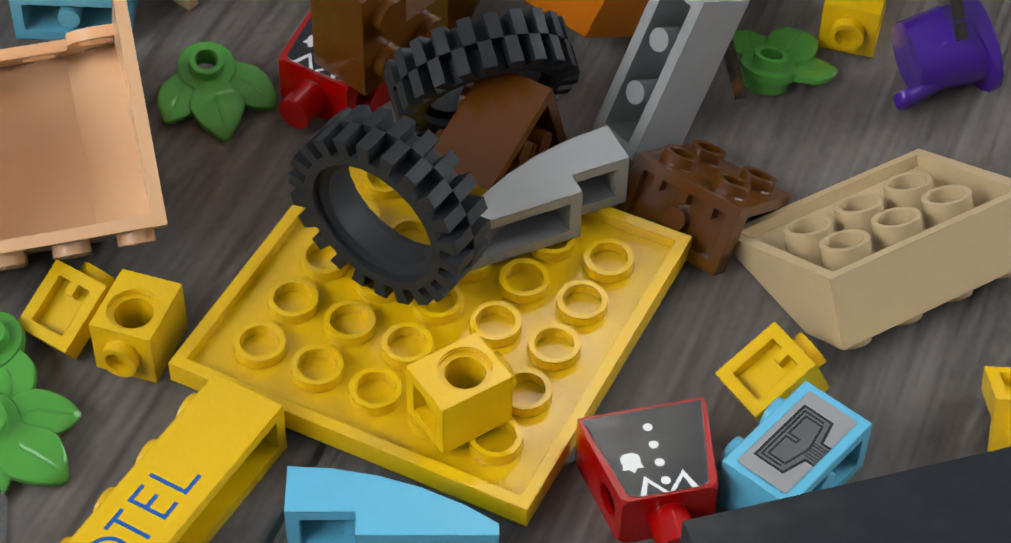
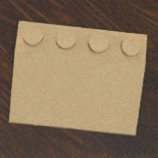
M918 148L745 223L732 254L805 333L841 350L861 348L870 343L875 335L895 326L917 322L923 317V313L946 302L966 299L972 295L974 289L995 279L1011 277V178Z

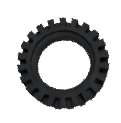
M509 8L502 17H498L496 10L485 12L482 14L480 21L471 23L470 17L456 20L458 27L451 30L442 25L431 30L433 38L418 36L409 42L411 48L398 49L394 53L395 59H388L385 64L386 70H383L396 120L398 121L403 115L415 120L416 136H422L428 129L435 134L439 129L446 128L457 111L459 96L464 86L468 83L495 75L515 72L552 88L555 100L557 101L559 100L558 94H567L573 89L571 84L577 83L580 79L578 75L580 74L579 66L563 17H558L557 13L551 10L543 13L542 8H531L524 14L521 8Z
M357 105L352 111L347 107L333 116L293 156L290 165L294 168L288 173V183L296 188L290 195L293 205L306 208L298 217L304 228L317 227L319 229V232L312 240L320 250L330 245L337 252L330 260L340 270L347 263L355 268L352 280L361 286H364L372 279L374 280V291L376 294L387 298L394 291L397 302L407 305L414 298L418 305H428L433 299L438 302L459 283L488 248L490 240L485 236L491 231L490 219L481 216L488 209L484 196L468 195L475 188L477 182L470 172L457 175L454 172L453 168L461 160L452 149L443 157L433 149L440 138L429 129L418 138L414 135L416 121L405 115L394 124L391 109L379 106L372 113L369 105ZM349 166L362 169L378 177L396 190L421 220L429 237L430 245L415 242L385 224L368 207L358 193L350 176Z

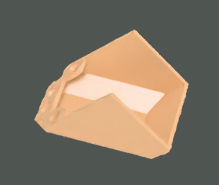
M112 0V23L74 30L66 33L65 39L0 49V272L28 267V255L52 250L53 259L63 261L93 255L91 243L116 239L118 248L157 241L155 230L166 228L168 222L127 0Z

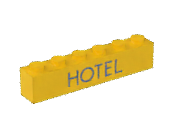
M215 373L198 393H192L186 397L177 412L176 418L159 438L151 439L144 445L136 459L135 465L117 486L109 487L101 494L94 506L93 513L73 536L65 537L59 543H209L287 448L283 405Z

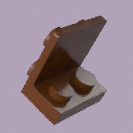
M694 139L692 143L677 146L667 144L661 149L638 153L627 180L626 202L618 204L616 209L692 236V244L686 261L715 276L725 272L747 218L787 206L791 195L775 186L777 180L771 174L751 166L740 168L724 159L726 152L720 147L707 141Z

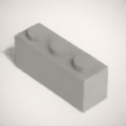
M649 0L592 128L598 129L608 125L631 160H636L640 152L661 149L667 144L682 145L750 0Z

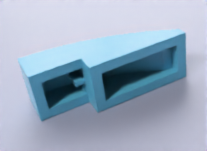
M287 466L284 505L287 543H499L498 522L462 503L422 487L378 475L341 469Z

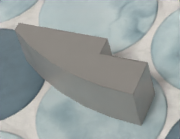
M608 125L570 138L536 155L508 173L482 195L488 209L481 216L490 219L491 231L485 236L490 242L488 248L482 254L483 256L469 271L579 237L582 215L626 202L629 156Z

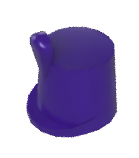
M953 0L901 20L893 26L892 44L899 72L908 87L894 95L893 101L897 109H909L934 93L949 88L974 84L980 90L991 92L1001 87L1004 69L1000 44L990 17L979 0H957L965 18L966 28Z

